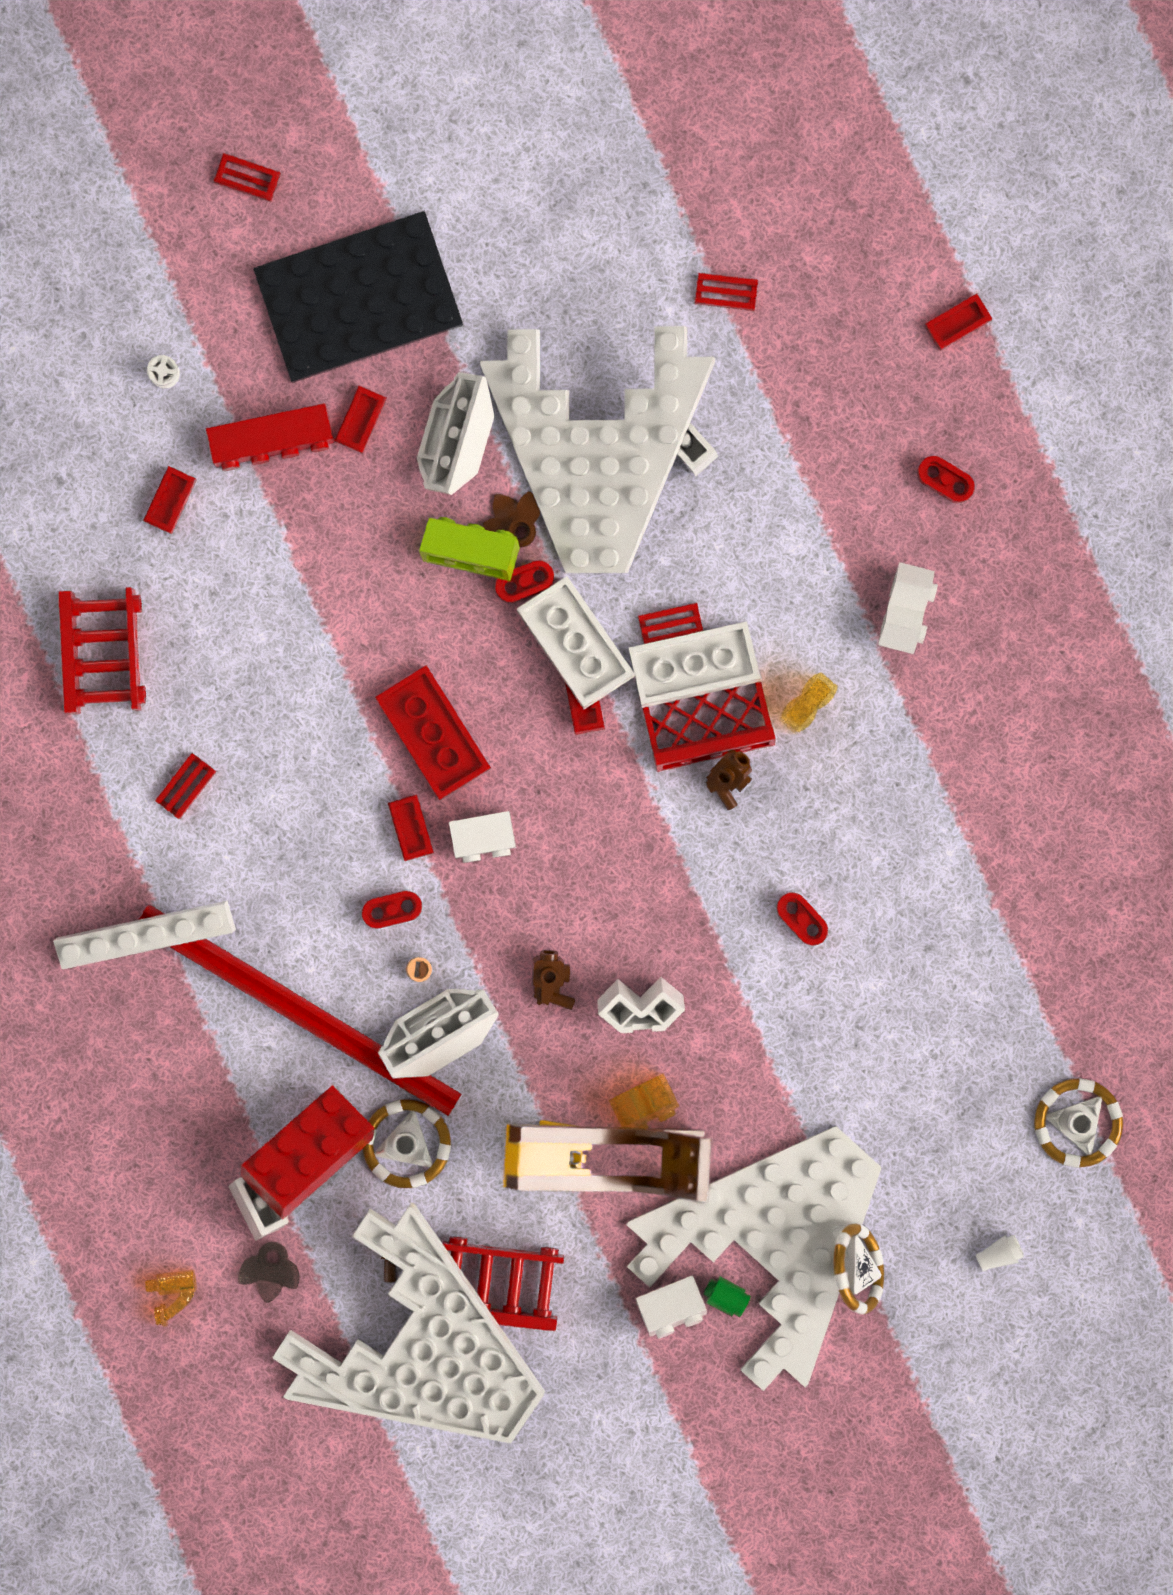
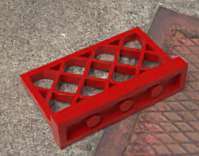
M755 683L757 692L751 702L736 694L739 687H734L732 691L730 689L722 690L729 694L722 708L706 700L710 693L705 694L703 698L699 695L694 696L693 698L700 702L692 715L677 707L680 700H676L673 704L670 702L663 703L670 710L662 722L650 715L649 707L642 708L657 772L722 758L729 750L744 753L775 746L776 737L771 724L762 683ZM732 698L748 706L740 719L725 711ZM757 699H759L760 707L755 705ZM703 704L718 713L710 726L695 718ZM753 709L763 716L765 725L752 728L743 721L749 711ZM674 711L688 719L680 733L666 725ZM721 716L736 723L731 733L723 735L713 729ZM692 722L707 730L701 740L692 741L684 736ZM653 723L659 726L655 732ZM740 726L746 729L742 731H737ZM662 729L677 737L671 747L658 749L656 738ZM710 733L715 735V737L707 738ZM680 740L686 742V743H684V744L678 745V743L680 742Z

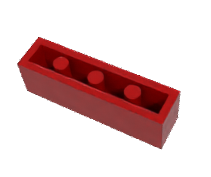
M325 403L206 428L213 464L216 468L222 467V471L240 468L239 463L251 461L252 465L264 464L270 461V456L280 454L282 459L296 457L299 455V450L311 448V452H320L329 449L328 444L335 443Z

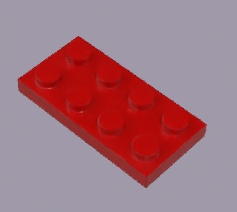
M427 665L375 697L439 800H442L491 769Z

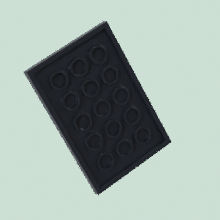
M425 211L253 268L292 383L464 326Z

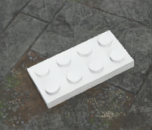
M568 576L517 608V613L583 709H586L635 677V673Z
M747 621L628 648L642 708L761 682Z

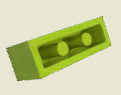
M439 517L438 519H428L419 552L423 562L510 581L520 547L517 537L508 531L497 530L492 532L485 530L484 527L478 524L469 523L465 526L456 524L450 518Z

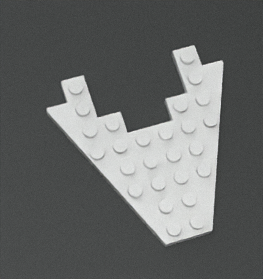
M686 326L654 327V389H625V420L569 421V390H540V330L538 329L507 330V360L480 361L482 371L566 573H628L715 363V357H687Z
M837 1126L831 1127L710 1183L708 1202H695L677 1198L629 1220L626 1225L647 1244L627 1267L648 1287H651L690 1242L714 1263L735 1240L779 1280L762 1298L759 1305L772 1315L780 1325L740 1370L763 1391L783 1369L806 1387L809 1384L839 1295L833 1267L835 1243L839 1233L846 1226L855 1223L863 1224L882 1167ZM847 1250L845 1251V1258L848 1257Z
M412 1202L410 1203L397 1225L374 1210L369 1209L352 1237L403 1269L388 1295L413 1312L384 1356L357 1339L342 1363L290 1330L272 1357L297 1374L283 1397L287 1400L511 1444L544 1396L545 1390L416 1205Z

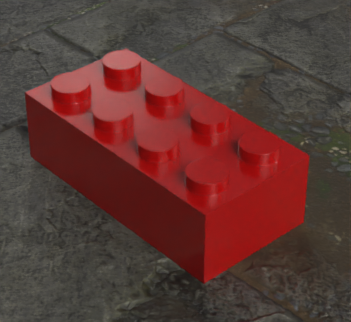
M332 1085L241 1165V1178L283 1220L373 1140L375 1128Z

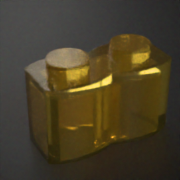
M822 672L814 675L803 686L800 695L786 705L779 721L794 734L802 732L813 722L817 711L825 707L833 699L838 686Z
M664 1073L608 1100L621 1127L649 1128L647 1122L657 1117L660 1122L675 1116L676 1112L674 1109L679 1107Z

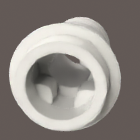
M1004 1235L984 1251L976 1254L981 1269L986 1271L992 1268L1016 1264L1019 1259L1024 1257V1254L1015 1235L1009 1237Z

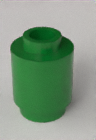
M721 1276L716 1280L711 1278L703 1292V1295L707 1297L706 1304L731 1317L735 1315L740 1318L751 1298L749 1294L745 1293L744 1288Z

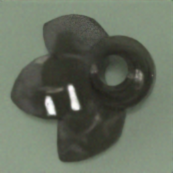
M274 1241L265 1243L259 1249L258 1255L247 1258L243 1262L238 1275L239 1284L247 1285L256 1282L258 1292L266 1303L274 1300L280 1294L283 1286L297 1289L300 1280L299 1269L288 1259L286 1248L281 1243ZM274 1251L278 1254L277 1262L272 1263L268 1260L267 1255L269 1252Z

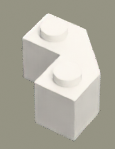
M899 562L890 591V599L886 614L884 615L878 645L914 654L917 643L923 644L927 631V626L922 625L927 602L934 601L938 587L937 584L933 583L935 571Z
M662 977L641 997L617 979L597 1000L598 1015L620 1033H633V1030L652 1029V1032L665 1031L685 1011L683 995Z

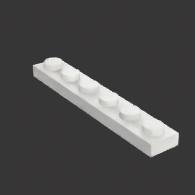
M228 901L57 937L53 942L61 969H67L230 934L236 929Z

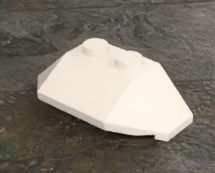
M458 372L454 377V381L448 384L433 401L417 455L425 489L452 495L478 474L494 419L493 407L485 377Z
M447 989L395 1020L386 1037L384 1046L380 1048L378 1054L392 1078L429 1076L481 1045L499 1014L484 989H476V991Z

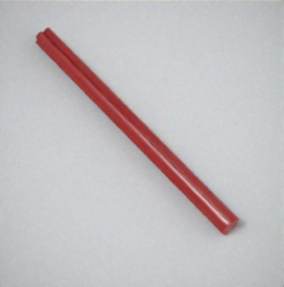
M148 905L138 920L165 913ZM202 939L169 946L445 1115H450L461 1097V1093L431 1075L392 1078L378 1054L382 1045L211 941Z

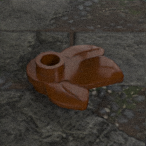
M528 491L520 498L518 503L509 496L496 494L493 500V514L495 518L485 521L483 527L485 530L492 532L505 530L512 533L515 537H517L515 535L516 529L524 527L527 530L526 536L523 538L517 537L520 548L529 546L536 537L534 524L540 515V509L533 493Z

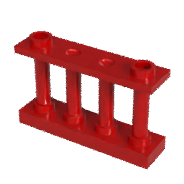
M127 587L126 598L80 601V598H75V593L72 591H58L64 713L68 715L81 714V707L91 703L131 701L132 710L141 711V704H146L145 685L140 686L137 613L142 612L141 595H136L135 589ZM127 611L128 629L82 631L81 628H77L76 616H81V613ZM128 641L129 659L83 661V658L78 659V647L82 646L83 643ZM130 671V689L87 692L84 689H80L79 677H84V673Z
M450 1236L449 1241L442 1242L446 1250L451 1251L450 1255L460 1270L463 1252L481 1254L477 1294L499 1325L556 1332L557 1316L551 1315L552 1310H549L554 1263L564 1264V1255L559 1254V1249L541 1247L540 1252L474 1245L467 1244V1238ZM493 1256L512 1258L507 1303L503 1305V1310L491 1308V1303L488 1302ZM524 1259L542 1261L537 1308H534L533 1313L521 1312V1306H519Z

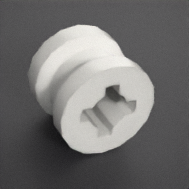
M158 355L147 366L149 379L157 387L162 389L170 388L178 382L180 370L175 361L170 357Z

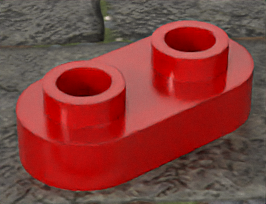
M929 456L918 467L917 475L920 482L953 503L966 502L974 493L975 484L972 477L941 457ZM930 467L936 468L938 476L935 478L929 477L927 469ZM955 483L963 485L964 491L962 493L954 492L953 485Z
M533 561L515 568L510 581L497 579L495 584L496 593L504 602H518L551 587L554 581V572L547 562ZM541 571L544 573L545 578L542 582H536L533 579L535 572ZM513 582L516 584L517 589L514 593L506 592L505 586L507 583Z
M402 891L367 901L362 909V918L371 928H384L415 920L421 914L423 905L416 893ZM405 900L413 903V909L410 912L402 910L401 906ZM379 907L383 910V917L381 919H375L372 916L374 908Z
M792 892L780 897L776 909L784 923L803 943L807 945L821 944L828 935L826 921L800 894ZM789 902H794L797 905V911L794 914H790L786 910V905ZM811 924L816 925L818 928V933L815 936H810L807 933V927Z

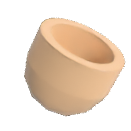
M421 957L411 959L406 966L408 977L417 982L427 980L432 972L430 962ZM416 962H420L419 977H414Z

